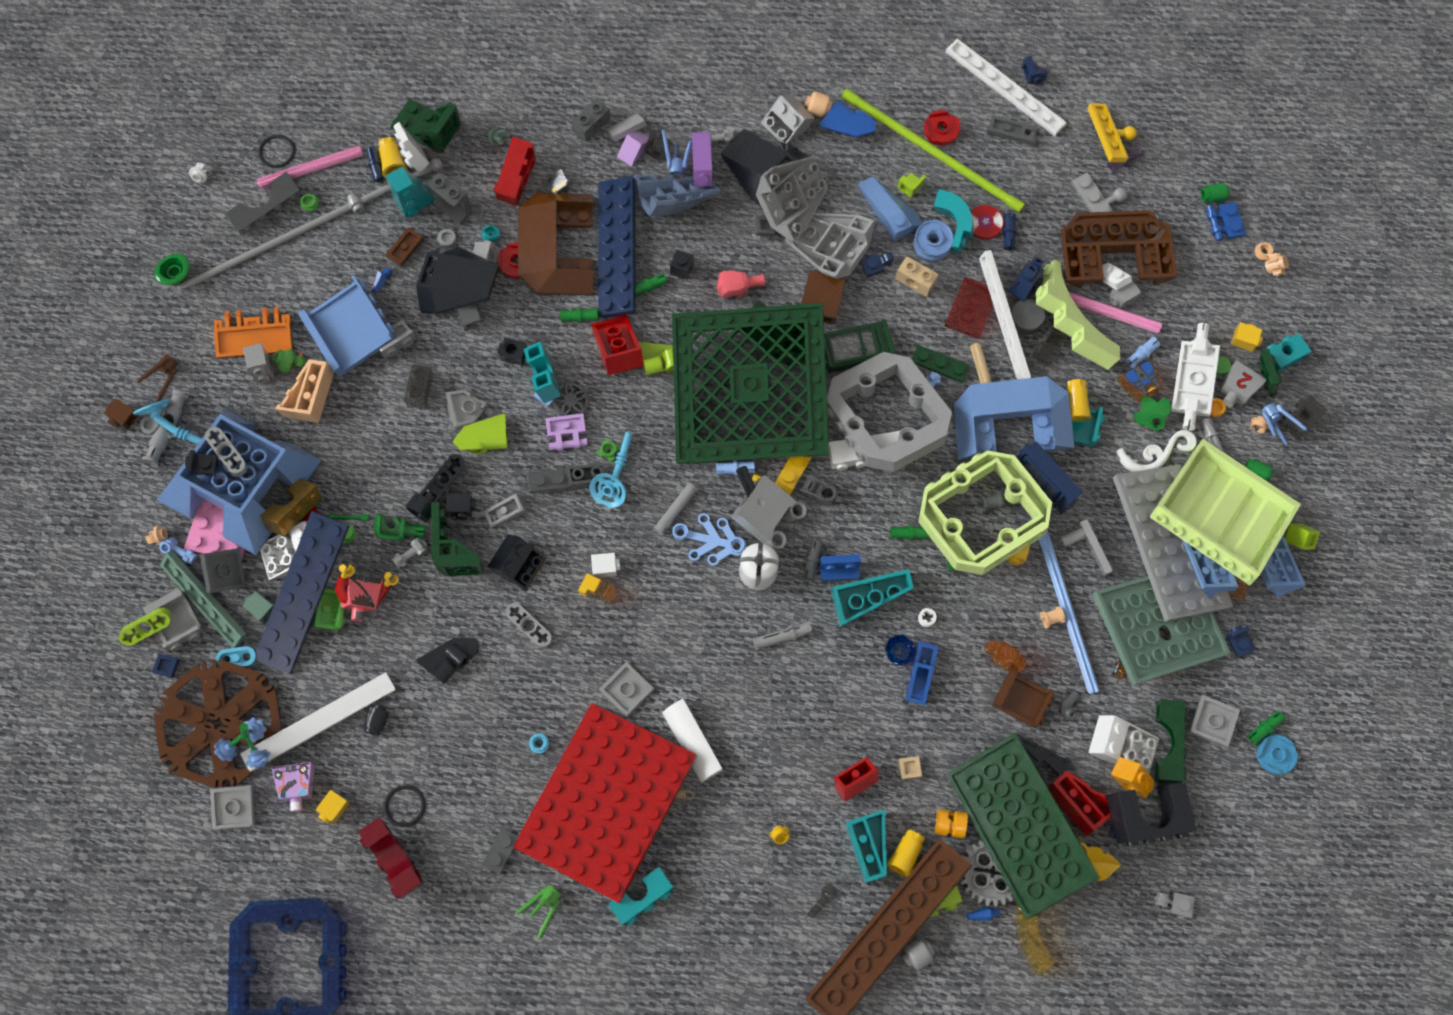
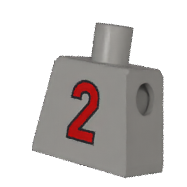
M1236 360L1228 371L1220 389V393L1226 396L1223 404L1227 407H1233L1235 403L1243 406L1262 387L1267 379Z

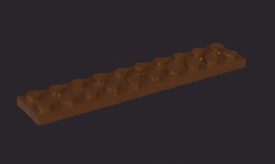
M939 838L807 995L805 1000L821 1015H849L971 869L972 865Z

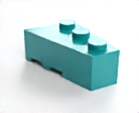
M403 167L386 175L394 201L406 218L417 215L419 210L428 206L436 199L425 183L415 178Z
M886 809L848 821L845 824L864 884L887 876Z

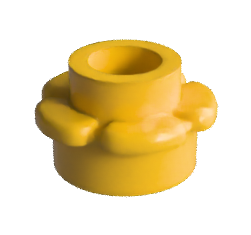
M781 825L774 827L770 833V838H773L776 844L786 843L790 838L789 828Z

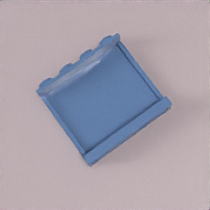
M354 275L352 276L354 282L311 312L308 313L303 309L298 313L331 369L340 377L380 351V348L396 339L393 334L395 332L393 326L389 322L386 323L384 320L386 315L380 307L377 309L375 306L377 303L376 299L371 293H367V285L362 279L358 280Z

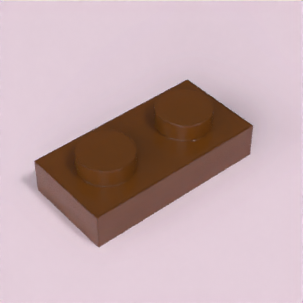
M408 227L386 253V257L402 267L423 242V236Z

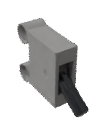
M739 467L736 469L746 496L731 518L760 542L771 546L776 551L785 546L786 536L781 531L773 532L774 528L783 515L789 522L803 518L807 513L806 506L802 502L794 500L765 475L753 483L747 467ZM793 508L797 511V516L793 513ZM772 538L776 539L777 545L773 543Z

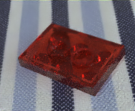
M964 277L944 326L979 340L993 307L988 286L971 278Z

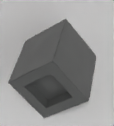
M476 303L457 308L464 331H468L467 325L481 321Z

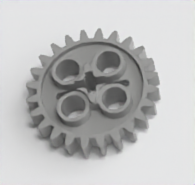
M981 840L978 841L979 847L972 844V851H965L968 857H963L972 865L971 869L964 876V880L960 883V885H967L964 893L971 891L970 899L975 896L978 897L977 904L985 900V907L990 902H992L993 907H997L998 901L1003 906L1005 905V898L1009 902L1013 901L1012 893L1003 876L994 875L991 878L990 873L974 871V868L985 871L993 868V872L1000 873L984 843ZM980 855L988 859L986 866L979 863L978 857ZM976 876H982L984 878V886H978L976 884ZM997 880L1004 882L1005 889L1003 891L996 888L995 883Z

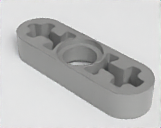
M209 428L205 433V439L233 476L244 475L247 471L244 459L220 428ZM213 434L217 435L219 440L221 441L219 445L215 441V439H213ZM223 448H231V453L228 456L221 455ZM234 459L240 465V469L237 470L231 460Z
M512 603L506 608L507 618L536 646L547 648L551 645L552 636L550 632L520 604ZM511 609H519L518 613L523 619L520 621L516 615L511 617ZM527 621L534 622V629L526 631L523 628L524 623ZM538 630L542 636L547 635V642L542 641L539 643V637L536 634L534 637L531 635Z

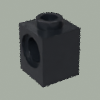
M505 337L503 343H500L498 347L501 361L523 366L525 360L524 349L527 348V343ZM509 350H516L514 354L508 353Z

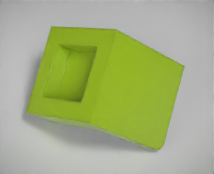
M910 173L907 177L903 175L898 181L897 188L912 198L925 184L926 176L922 175L919 179L913 173Z
M1290 523L1285 540L1287 543L1302 550L1315 549L1321 531L1303 523Z

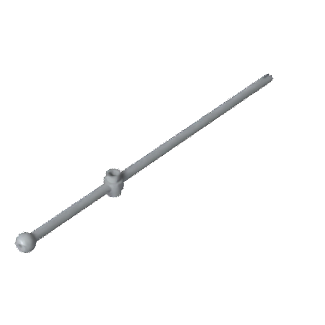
M434 158L423 171H415L411 174L415 178H419L432 171L437 173L443 169V165L440 159ZM389 184L362 197L357 196L356 193L350 194L347 197L348 204L177 285L178 291L186 290L350 210L354 211L355 214L364 212L365 208L363 206L365 203L391 191Z

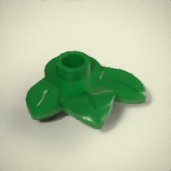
M1144 396L1140 403L1141 411L1135 412L1133 417L1139 425L1148 426L1154 431H1159L1166 425V417L1171 411L1170 402L1166 397L1156 402L1155 399ZM1159 418L1160 422L1155 424L1153 420Z

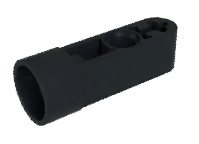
M458 454L449 456L420 494L415 493L405 505V508L411 514L427 523L431 518V503L437 502L458 476L464 466V459ZM458 462V465L450 472L449 469L452 463ZM444 475L448 478V482L442 484L438 481V477ZM429 490L431 493H433V494H434L435 496H437V497H436V498L433 497L430 493H428V492H426V491Z

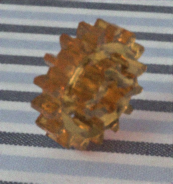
M990 640L984 649L985 653L992 658L991 661L1006 671H1010L1012 668L1021 672L1027 664L1026 659L1022 658L1023 656L1019 654L1020 651L1004 641L998 643L996 640Z

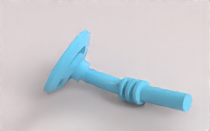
M170 398L147 405L133 412L134 415H150V418H153L155 422L174 434V437H178L183 441L188 440L198 444L202 439L189 433V430L185 431L184 428H177L160 416L162 414L160 410L170 403Z
M625 432L620 452L617 453V461L614 462L616 465L612 475L601 473L596 475L590 482L589 489L593 499L599 504L606 505L608 508H616L626 499V489L619 480V476L623 466L626 465L624 462H627L626 458H628L627 452L633 435L629 432ZM597 481L599 482V484H598V490H599V492H597V490H596V482H597ZM620 487H621V490H622V496H621V498H620V496H619V494H620ZM604 495L607 497H613L614 501H607L602 497Z

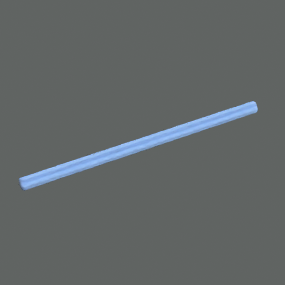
M1047 530L1046 535L1041 537L1039 542L1060 607L1065 615V623L1089 694H1094L1099 691V686Z

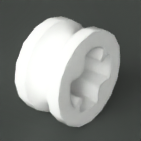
M930 608L923 609L918 616L919 623L924 627L932 626L937 618L935 611ZM924 613H927L928 616L932 615L933 619H930L931 622L922 619L925 616Z

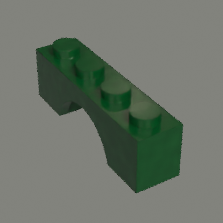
M1160 699L1156 702V723L1162 725L1168 731L1171 738V749L1166 757L1155 761V782L1177 784L1184 782V779H1186L1187 769L1184 767V759L1187 757V748L1184 747V739L1187 738V728L1184 727V721L1187 719L1188 711L1185 708L1184 701Z

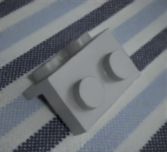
M404 320L393 325L395 330L393 334L396 339L380 348L379 352L384 359L394 356L398 350L410 346L416 340L414 332L407 326Z

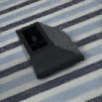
M508 534L487 567L502 578L526 591L546 560V557L521 537Z

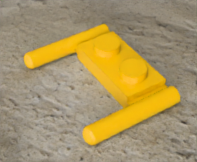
M812 456L789 458L775 484L788 495H791ZM754 474L752 480L756 482L761 476Z

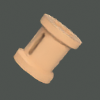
M1060 606L1049 612H1040L1041 620L1046 629L1050 628V625L1059 622L1065 623V615Z

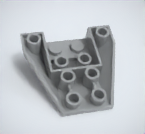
M814 156L771 167L761 176L756 196L770 226L790 241H795L805 232L828 187Z

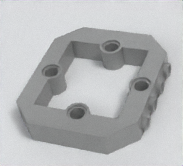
M882 352L833 377L827 395L828 418H832L837 431L843 433L848 446L853 447L857 458L863 461L867 467L895 472L944 446L946 443L952 411L910 357ZM896 374L910 392V405L914 408H922L932 423L917 431L912 427L902 428L899 432L898 441L880 449L864 428L863 419L853 413L845 400L856 394L861 397H871L875 392L876 384Z

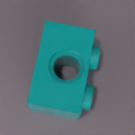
M1299 333L1293 337L1288 335L1281 340V343H1273L1266 348L1275 357L1276 372H1280L1305 359L1312 352Z

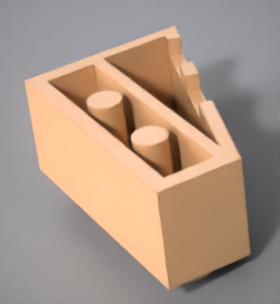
M309 359L296 377L297 381L291 390L288 389L286 392L287 396L275 409L283 417L319 423L334 375L330 365L324 361Z

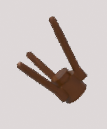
M166 354L158 364L137 379V382H141L158 368L165 374L169 372L170 374L156 399V402H158L166 391L171 379L178 371L175 368L178 363L170 355Z

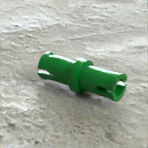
M664 273L650 279L647 277L644 281L637 283L636 296L647 291L652 292L654 288L668 284Z
M598 308L561 310V322L578 321V323H582V321L599 320Z
M913 525L890 527L891 539H930V536L923 527H913Z
M1275 711L1266 721H1261L1259 723L1260 726L1248 734L1247 738L1251 742L1254 741L1253 744L1256 746L1267 735L1273 734V730L1286 721V718L1279 711Z

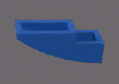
M918 640L906 701L922 705L926 704L938 645Z

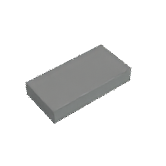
M637 113L606 130L609 136L616 142L626 137L627 134L636 132L647 125L645 120Z

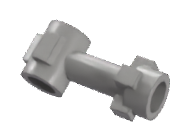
M725 129L723 133L710 135L711 147L713 146L712 142L725 140L726 143L733 141L732 130Z
M418 537L410 543L411 549L402 555L399 553L394 555L395 557L392 560L398 569L400 567L404 568L407 565L405 562L414 555L418 554L419 557H422L429 551L428 545L424 540Z

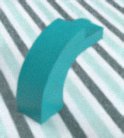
M938 190L934 203L935 212L948 215L956 220L957 229L952 249L953 252L961 254L962 248L965 249L967 244L966 237L973 238L974 222L970 209L956 194Z

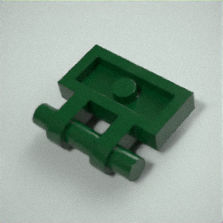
M1269 349L1262 350L1259 356L1260 372L1267 379L1264 383L1266 390H1269L1270 396H1274L1277 394L1278 386L1281 383V375L1279 372H1276L1274 355H1271Z

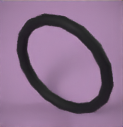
M272 135L264 139L258 149L261 162L271 168L284 167L293 160L296 153L292 140L283 135ZM281 138L291 145V156L282 164H270L262 156L263 146L271 139Z
M410 785L398 786L392 789L386 796L383 804L384 814L387 820L395 826H412L424 814L425 799L416 787ZM403 789L414 791L421 800L419 815L407 823L395 821L388 812L390 797L395 792Z

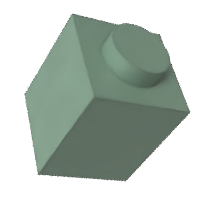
M256 591L253 594H249L242 605L243 608L263 624L270 618L274 608L270 602Z

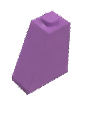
M692 132L694 187L712 186L710 132Z

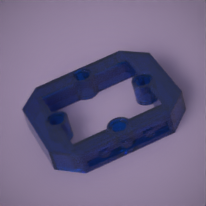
M319 897L250 902L229 924L227 1012L230 1015H334L343 1005V1000H346L347 996L346 987H343V978H346L347 975L346 965H343V957H346L347 954L346 944H343V935L347 933L346 922H343V918ZM288 916L293 918V924L290 927L285 926V919ZM322 920V954L318 959V966L322 970V1006L300 1007V1003L295 998L284 997L278 1000L275 1009L249 1011L250 978L256 975L259 968L256 959L250 957L251 924L276 923L281 931L291 933L298 930L301 921ZM333 956L335 964L329 968L326 965V960L328 957ZM248 961L250 970L244 973L242 965ZM289 1002L292 1005V1011L289 1014H285L283 1008Z

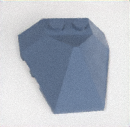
M657 175L633 176L638 203L653 218H660L662 215L681 214L720 193V189L713 181L712 186L694 187L693 176H685V179L682 180L674 179V175H668V179L656 178Z

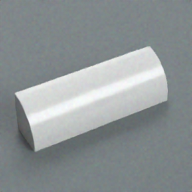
M684 699L677 701L664 710L662 714L680 746L697 755L692 768L700 782L702 783L722 772L721 765Z

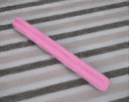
M356 146L258 178L257 183L260 189L269 187L271 181L285 172L294 179L361 157L363 152L360 146Z
M1069 292L1077 307L1155 333H1159L1162 328L1161 322Z

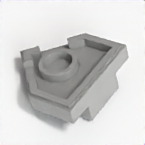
M465 389L446 392L447 409L454 429L463 428L475 423L488 404L482 399L479 400Z

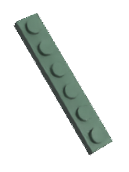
M174 551L167 552L160 567L232 648L239 647L247 635L211 593L207 594L206 587Z

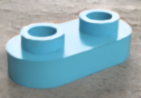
M248 646L224 649L219 651L215 658L218 667L219 659L224 661V658L229 656L231 659L229 663L245 668L256 663V651ZM249 653L251 657L245 661L244 655Z

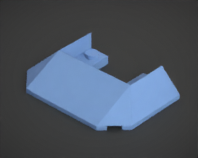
M1047 376L972 384L953 405L959 460H969L976 454H982L986 451L996 452L993 420L1032 416L1034 442L1036 441L1046 452L1074 449L1069 393Z
M1282 536L1261 572L1268 590H1274L1277 598L1305 586V582L1284 536ZM1182 540L1201 588L1209 599L1217 591H1235L1238 588L1236 579L1231 572Z

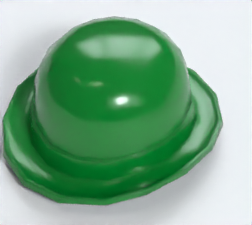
M171 254L157 264L154 270V277L156 281L164 285L181 284L188 276L190 262L183 254Z

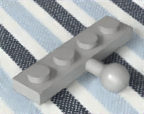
M1088 172L1071 182L1090 212H1112L1113 210L1109 205L1114 202H1123L1128 196L1124 188H1117L1112 196L1105 199Z

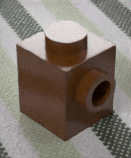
M116 398L108 404L104 412L108 417V423L116 428L121 426L126 430H129L139 416L133 414L135 411L133 408Z

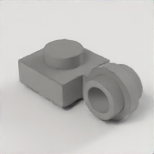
M1175 892L1173 893L1172 900L1169 899L1170 895L1164 893H1157V896H1154L1156 906L1168 908L1169 904L1171 905V914L1192 918L1195 897Z

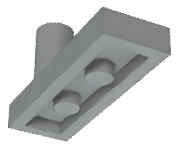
M1087 519L1080 522L1079 529L1060 537L1064 547L1086 539L1104 577L1112 575L1113 570Z

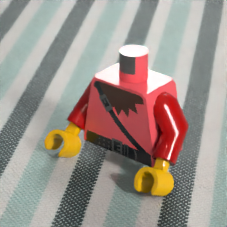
M342 564L339 567L342 574L338 577L335 592L341 602V607L352 610L351 620L360 622L363 621L364 612L375 610L390 590V585L397 584L399 578L397 575H394L393 579L389 580L392 574L387 572L384 575L385 582H382L383 579L354 574L355 568L352 565H349L347 569Z

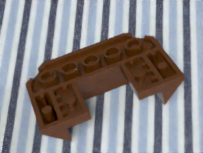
M536 192L519 207L518 277L531 286V289L536 294L593 295V259L556 258V227L592 228V194Z
M1151 210L1077 213L1060 231L1066 282L1077 288H1082L1084 283L1103 282L1101 254L1135 253L1139 281L1153 280L1154 286L1177 278L1171 226L1156 218V214Z

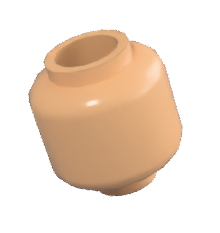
M813 92L811 96H807L804 106H807V111L811 115L822 118L831 109L832 102L828 95Z

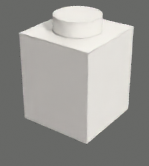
M615 553L591 555L594 577L617 576V570H620V561L615 559Z

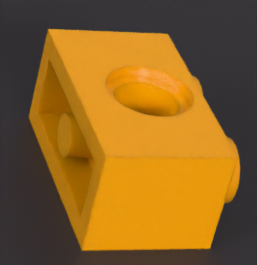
M1119 757L1111 773L1112 777L1125 791L1135 790L1137 796L1147 798L1148 794L1153 790L1154 779L1141 764Z

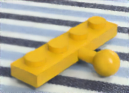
M1090 103L1087 109L1109 162L1125 163L1128 156L1120 137L1131 141L1137 135L1136 129L1132 126L1116 129L1107 105Z

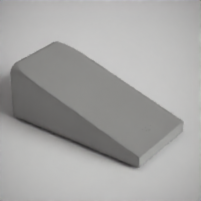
M517 493L484 510L491 528L528 512L521 495ZM492 511H496L499 518L494 522L489 514Z

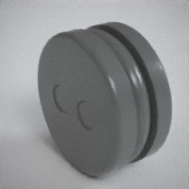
M1026 298L1025 301L1019 300L1011 310L1016 331L1022 335L1035 334L1041 329L1045 321V309L1036 305V300Z

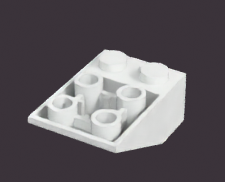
M306 521L294 526L284 537L277 535L267 540L260 549L269 581L287 575L307 524Z
M1099 715L1088 753L1113 764H1116L1119 757L1141 764L1150 773L1159 738L1115 715Z

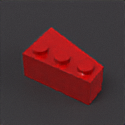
M512 137L499 180L494 186L497 200L515 206L518 205L536 162L532 142Z
M1068 771L1064 772L1048 786L1056 802L1085 836L1094 832L1111 817L1106 795L1089 787V784Z

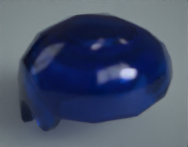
M894 635L888 639L885 645L887 658L897 666L909 664L916 655L913 641L905 635ZM898 649H900V656H899V657H897V650H898Z

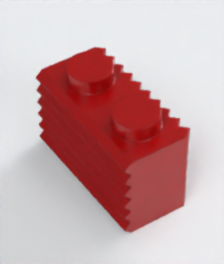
M868 757L851 765L844 772L841 771V774L834 775L835 790L844 802L879 781L878 770Z

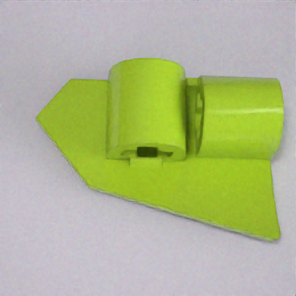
M639 342L646 375L664 371L673 373V345Z
M506 414L497 415L464 426L452 442L460 451L470 450L472 454L486 453L488 450L508 449Z

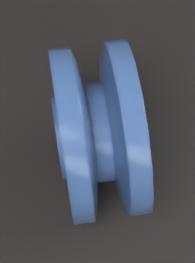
M929 220L922 223L915 233L914 249L922 259L928 261L944 259L949 254L953 243V233L950 227L938 220ZM930 239L936 240L937 243L930 242Z

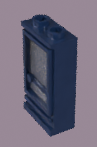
M1036 441L1031 445L1029 443L1026 444L1017 456L1019 462L1048 498L1055 503L1053 506L1060 508L1059 512L1062 515L1076 503L1078 497L1083 494V491Z

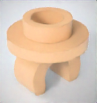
M157 525L145 538L148 544L155 542L160 544L161 541L168 538V533L161 525Z

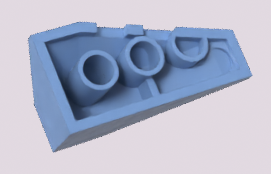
M873 176L857 184L893 242L916 232L917 228L923 223L915 210Z

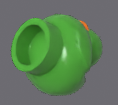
M278 349L272 362L277 364L281 372L289 373L293 363L299 368L305 366L306 358L302 355V352L296 355L291 349L284 351Z

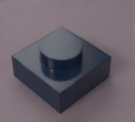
M158 653L152 673L173 679L180 660Z

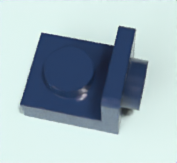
M1032 56L1024 58L1022 69L1027 83H1034L1035 85L1042 83L1047 76V69L1038 71L1037 64L1033 62Z
M1241 625L1230 630L1231 634L1226 636L1237 658L1256 650L1247 633L1250 630L1249 626L1244 628Z

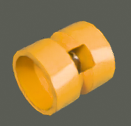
M938 808L935 835L947 836L951 834L954 838L964 839L968 822L967 812L955 811L951 813L948 809Z

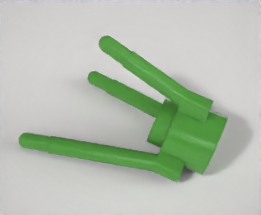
M548 885L546 889L543 888L536 896L516 911V914H520L540 898L541 902L529 914L530 917H533L544 904L548 907L552 904L537 935V939H541L555 909L561 903L558 899L562 895L551 885Z

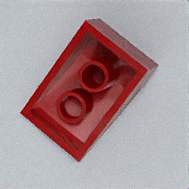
M627 315L591 324L607 375L644 366L642 349Z

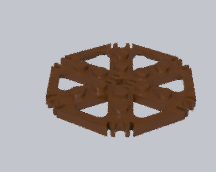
M213 659V666L211 668H207L205 661L202 664L198 663L161 693L169 698L159 697V700L164 701L165 705L163 708L155 707L154 709L162 713V715L155 713L153 715L159 759L162 760L163 764H167L169 761L173 762L172 767L168 771L174 772L173 775L212 788H217V781H219L218 785L221 788L224 787L225 780H229L230 785L235 786L234 778L236 777L237 785H239L254 772H250L247 766L242 770L236 769L235 757H233L231 762L227 760L222 761L215 754L216 749L214 745L220 739L232 741V739L234 740L241 734L240 725L245 721L240 719L263 700H266L269 703L271 725L266 728V732H263L264 738L258 739L253 745H257L283 729L277 690L273 684H270L268 687L263 686L268 678L263 676L264 674L220 659L218 668L217 661ZM230 671L247 677L249 680L248 685L227 702L223 674ZM193 678L201 680L205 708L177 698V692ZM221 718V722L227 725L228 728L222 726L216 729V725L209 722V720L219 721ZM173 719L197 727L174 747L167 745L164 728L167 720ZM243 738L239 741L248 744L247 741ZM210 745L214 769L213 774L206 777L189 771L187 764Z

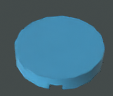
M1276 734L1268 736L1260 742L1257 749V758L1262 768L1267 772L1280 775L1293 770L1297 764L1298 753L1290 739Z

